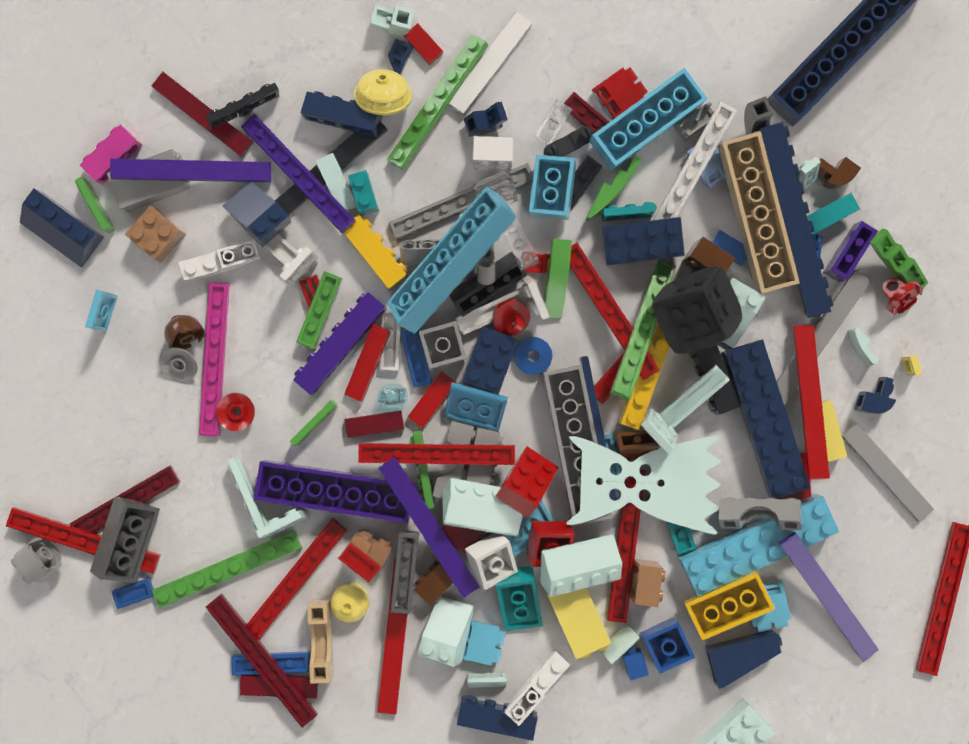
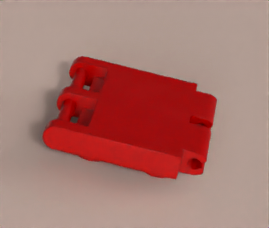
M631 67L626 70L621 68L592 89V92L596 93L603 102L602 106L606 107L613 116L612 120L644 98V95L648 92L641 81L636 84L634 83L638 77Z

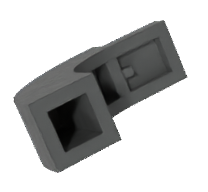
M766 96L747 104L744 111L746 135L770 126V119L774 112Z

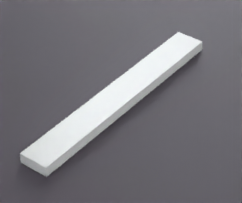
M721 101L719 102L653 220L675 218L679 215L737 110Z

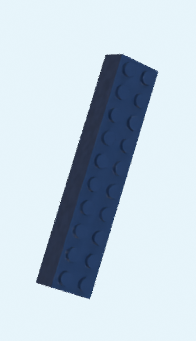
M862 0L767 98L770 106L793 127L916 0Z

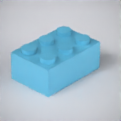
M536 155L529 206L531 217L569 220L576 170L575 158Z

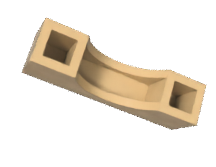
M330 599L311 600L307 604L308 625L311 631L312 645L310 684L330 683L333 678Z

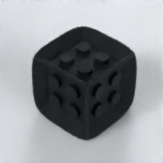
M720 266L705 268L673 280L660 290L652 303L660 329L668 345L676 354L690 353L722 343L735 333L742 321L740 303L726 273Z

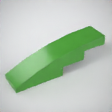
M635 155L627 171L619 169L611 185L604 182L585 219L589 222L615 199L632 177L642 158Z
M882 228L869 242L872 248L896 278L905 284L917 282L924 288L928 281L916 260L908 257L902 245L895 243L889 231Z
M551 239L550 259H548L547 279H544L543 302L550 316L549 318L562 319L572 240Z

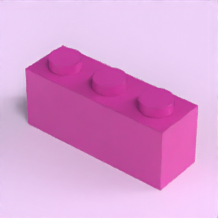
M120 124L110 131V135L105 140L97 144L96 149L91 154L83 158L80 166L96 182L104 185L109 180L107 173L110 172V158L130 159L142 144Z

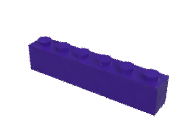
M369 292L366 294L362 293L356 300L358 304L353 309H348L344 314L345 319L342 323L338 322L331 331L333 333L329 338L325 337L319 344V350L316 353L312 352L306 359L308 363L304 367H299L294 373L296 377L293 381L310 395H314L368 332L372 324L387 309Z

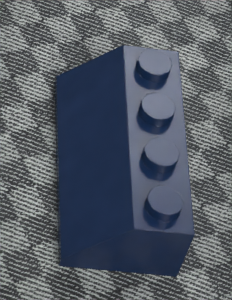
M33 188L22 203L19 223L80 267L84 266L104 239V236L48 195Z

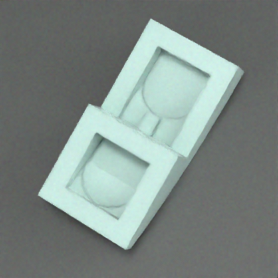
M858 327L850 328L848 330L849 338L859 357L867 366L875 365L880 359L867 347L871 340Z

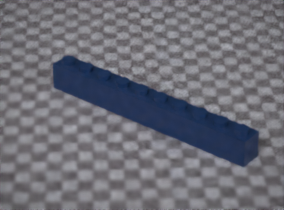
M783 122L761 128L758 132L761 131L800 282L798 283L806 317L809 318L831 312L830 307L834 305L831 295L827 296L826 288H829L827 278L822 277L821 270L824 269L822 259L817 257L816 251L819 250L817 239L813 240L811 232H814L812 220L808 221L807 213H810L807 201L803 202L802 194H805L803 184L798 183L799 168L792 160L795 152L793 145L788 144L787 138L790 137L788 126L783 125Z

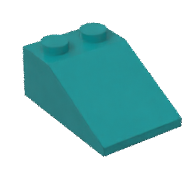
M531 566L517 568V573L496 584L505 632L543 626L535 574Z

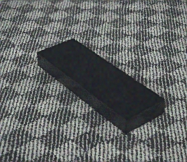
M588 155L575 172L571 209L603 167Z

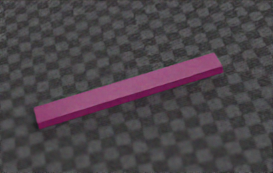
M209 283L199 435L220 436L221 424L217 419L216 409L223 396L230 284Z

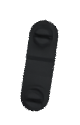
M588 126L581 127L548 144L544 148L543 154L558 157L568 155L590 143L589 140L594 132Z

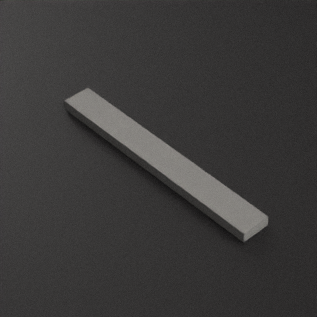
M526 163L388 223L397 241L463 213L486 186L502 196L533 183L534 175L529 164Z
M857 270L852 272L833 299L834 306L830 307L831 312L823 314L814 326L817 358L872 281ZM796 355L793 356L777 379L784 405L799 385Z

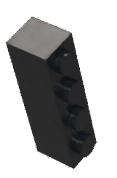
M510 252L495 262L494 283L489 285L480 284L476 274L457 286L449 294V297L461 316L464 317L527 276L520 261Z
M718 345L688 353L690 358H693L696 366H694L698 377H702L717 365L729 378V381L709 397L708 406L710 411L714 412L715 415H721L741 407Z

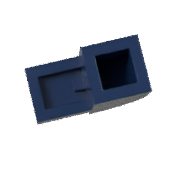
M495 102L486 110L473 111L463 120L469 137H474L502 128L503 123L508 119L503 103Z
M879 377L875 394L859 391L854 410L871 414H881L889 411L896 402V399L889 398V395L894 390V379Z

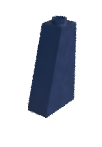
M771 629L705 646L714 684L718 689L724 688L782 653L780 635Z

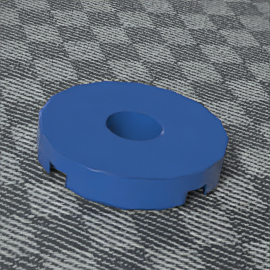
M529 337L521 341L516 347L514 354L518 368L530 375L546 371L551 365L553 358L549 344L537 337ZM530 351H536L539 354L537 361L529 360L528 353Z

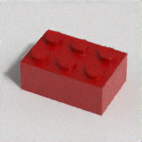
M526 446L515 461V465L512 466L495 497L526 518H529L540 504L559 467Z

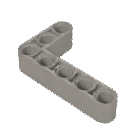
M441 239L406 240L401 242L399 245L401 262L406 266L419 265ZM494 244L477 262V279L483 285L495 282Z

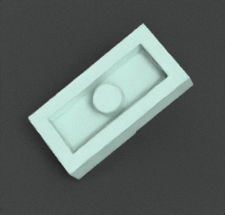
M816 157L798 166L800 175L797 176L799 178L798 183H802L804 189L817 180L821 161Z

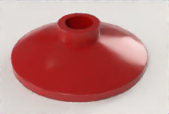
M230 393L219 401L216 409L217 419L224 428L230 431L246 429L255 417L254 404L244 394ZM236 408L240 409L239 415L234 413Z

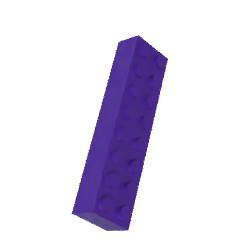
M270 460L259 462L254 500L409 523L410 521L409 514L385 478Z

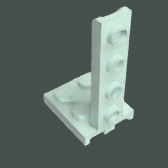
M715 365L659 414L653 408H650L646 412L641 426L667 453H670L674 449L678 437L673 428L729 381V378Z
M234 458L227 460L229 463L228 471L231 476L235 477L237 482L235 483L236 489L243 495V505L247 511H250L252 516L251 523L255 529H258L256 531L258 538L271 537L310 518L307 510L292 509L285 513L286 517L284 518L276 517L267 521L259 501L254 500L255 491L241 460Z

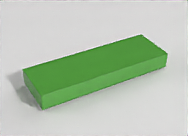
M82 177L77 178L75 183L101 230L107 233L115 231L90 183Z
M330 400L290 442L294 446L300 445L338 407V404L334 400Z

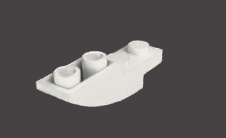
M251 240L178 263L186 282L238 268L256 261L260 257L255 241Z
M554 651L527 679L504 712L520 726L570 664Z

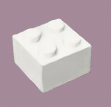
M474 136V169L480 172H487L489 169H496L497 172L511 170L513 138Z
M493 533L465 548L473 577L484 590L518 572L510 541L502 534Z

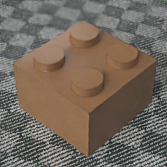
M151 205L125 233L130 240L158 262H162L186 235L158 209Z
M635 559L630 598L634 604L659 607V602H662L663 590H661V582L665 581V571L657 561Z

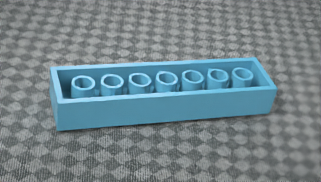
M486 186L387 301V305L398 325L415 334L492 245L499 240L506 229L513 224L517 216L503 197Z
M813 494L811 497L801 501L802 530H781L779 524L774 519L765 516L743 526L741 529L734 530L697 547L695 550L678 556L677 558L692 591L699 597L786 557V553L778 542L793 531L797 533L806 547L839 533L825 498L821 495Z

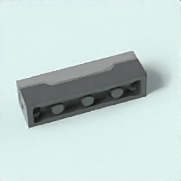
M400 530L391 612L411 613L419 532Z

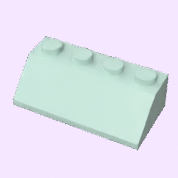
M450 478L443 489V524L517 537L523 515L495 497L500 487Z
M612 534L542 551L540 583L550 597L621 579L622 561Z

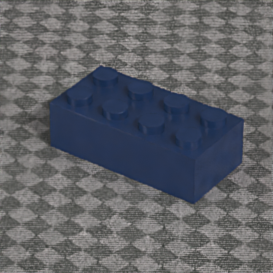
M681 217L602 227L606 265L685 256Z

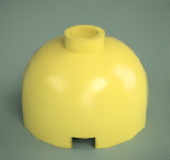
M356 583L339 586L331 598L333 615L345 623H353L360 620L369 608L367 591Z

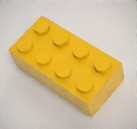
M753 571L699 597L695 595L685 600V606L702 641L775 610L757 571Z

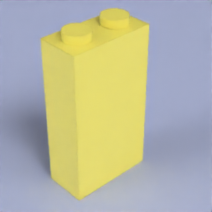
M587 588L550 597L547 593L576 659H585L596 650L603 651L609 647L608 645L611 644V641Z

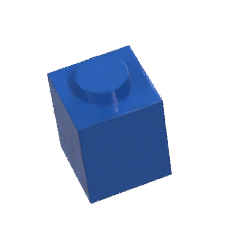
M630 647L622 655L629 679L634 680L648 676L649 673L643 652L640 648Z

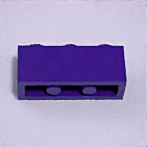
M863 221L853 224L823 273L838 282L848 280L869 247V242L875 237L878 230Z

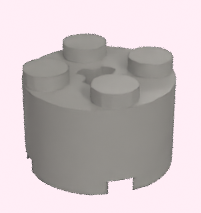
M40 537L33 538L11 559L12 566L17 568L27 584L43 582L62 565V563L59 564V560L62 558L58 549L50 542L44 543L42 541L43 538Z

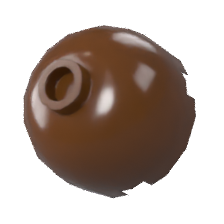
M176 315L172 317L164 329V338L169 348L185 350L192 347L191 342L196 339L200 342L205 336V331L200 322L189 315Z

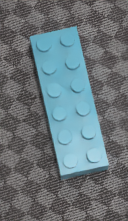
M683 68L594 133L589 142L610 171H613L699 108L707 100V97L687 70Z

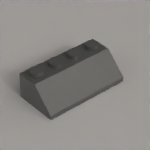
M115 497L90 572L103 580L136 583L160 509L135 500Z

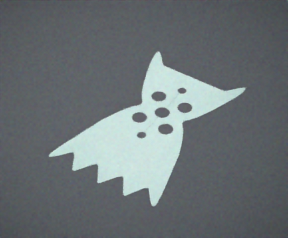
M720 436L704 437L675 444L674 449L670 453H667L663 448H659L642 455L634 462H629L620 454L594 442L579 437H569L582 450L580 511L566 523L567 525L590 521L616 511L627 503H633L640 510L661 520L701 532L717 534L716 530L704 519L717 512L719 507L705 496L720 487L721 484L709 477L706 472L722 461L708 453L706 449L715 443ZM613 463L621 465L622 472L619 475H613L610 472V466ZM648 464L651 467L650 475L642 476L639 469L641 465ZM628 476H632L639 483H636L633 488H627L624 481ZM602 478L606 482H603L602 485H597L596 479ZM658 480L664 481L663 487L657 485ZM615 488L621 492V498L617 501H613L609 497L610 491ZM643 489L648 490L651 495L650 499L645 502L639 499V492Z

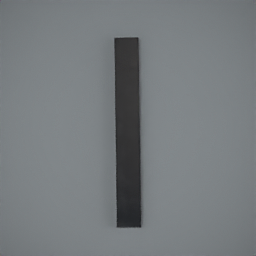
M382 122L377 125L379 130L377 138L354 132L331 152L334 154L341 171L388 131ZM318 165L314 166L310 172L324 186L326 182ZM293 184L275 201L290 215L309 198Z

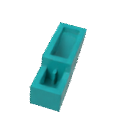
M849 193L808 215V221L812 220L814 232H811V234L813 235L860 210L853 194Z

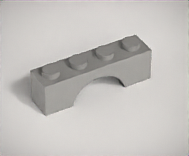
M452 420L447 440L452 444H470V441H475L477 431L473 430L474 426ZM456 464L451 472L438 476L432 496L443 499V489L450 478L465 479L467 468L464 467V464Z
M732 497L720 499L719 523L721 529H741L750 518L767 516L774 519L779 524L781 530H802L801 500L794 498L786 500L774 498L735 499Z

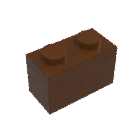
M646 430L616 433V453L628 461L636 460L642 455L658 450L659 444Z
M434 561L428 568L430 571L425 576L423 574L419 576L414 582L416 584L414 591L429 606L453 584L440 561Z

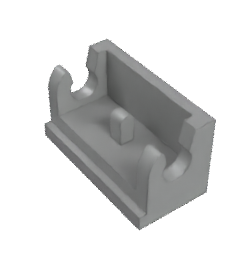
M711 102L702 105L674 125V128L684 141L706 127L714 113L710 107L712 105Z

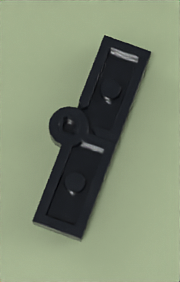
M276 83L265 84L260 90L254 93L249 92L242 99L231 101L220 110H212L206 116L208 125L213 130L238 116L245 117L249 115L253 109L279 97V88Z

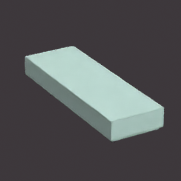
M331 153L316 160L331 195L347 211L357 207L334 154Z

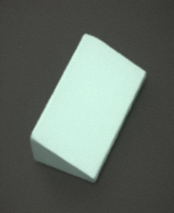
M625 624L610 639L611 644L608 645L609 647L601 652L613 664L640 637L629 624Z
M506 673L468 674V688H505Z

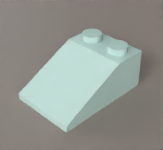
M732 277L729 281L741 306L742 321L735 333L729 339L722 342L731 348L735 346L766 296Z
M440 596L436 600L423 632L418 655L452 667L462 663L474 606Z

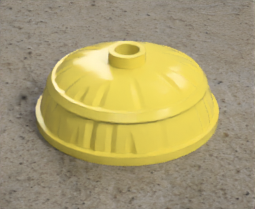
M374 70L366 73L359 80L354 90V99L356 104L366 112L376 115H391L401 112L409 106L412 92L407 81L400 74L390 70Z

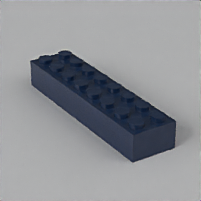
M763 339L722 351L731 382L741 405L740 410L768 497L777 499L811 489Z

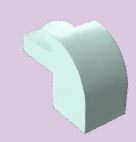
M374 4L370 26L387 30L388 34L406 35L411 28L414 10L397 5L391 10Z

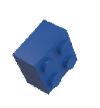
M675 617L640 632L659 674L695 658L680 623Z

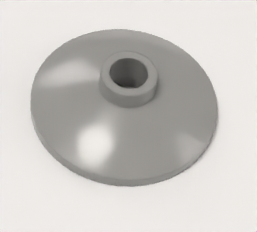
M169 348L160 356L159 363L162 371L176 381H189L194 378L198 371L195 358L183 349Z

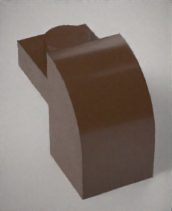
M847 157L840 160L835 167L820 158L821 163L818 177L826 179L822 184L823 187L837 189L852 181L861 167Z

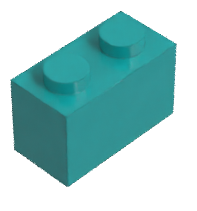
M367 170L348 175L360 215L364 216L379 211Z

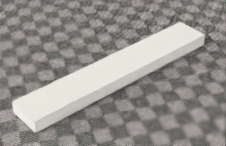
M516 12L465 79L449 105L464 115L532 26V23Z

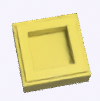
M917 355L902 357L907 376L922 374Z

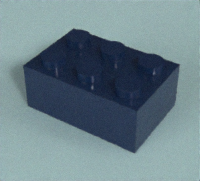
M482 327L463 382L499 394L518 339Z

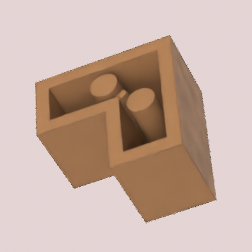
M365 529L363 531L359 530L351 542L382 566L380 568L381 571L393 548L390 546L391 543L383 538L378 540L372 537L373 533Z

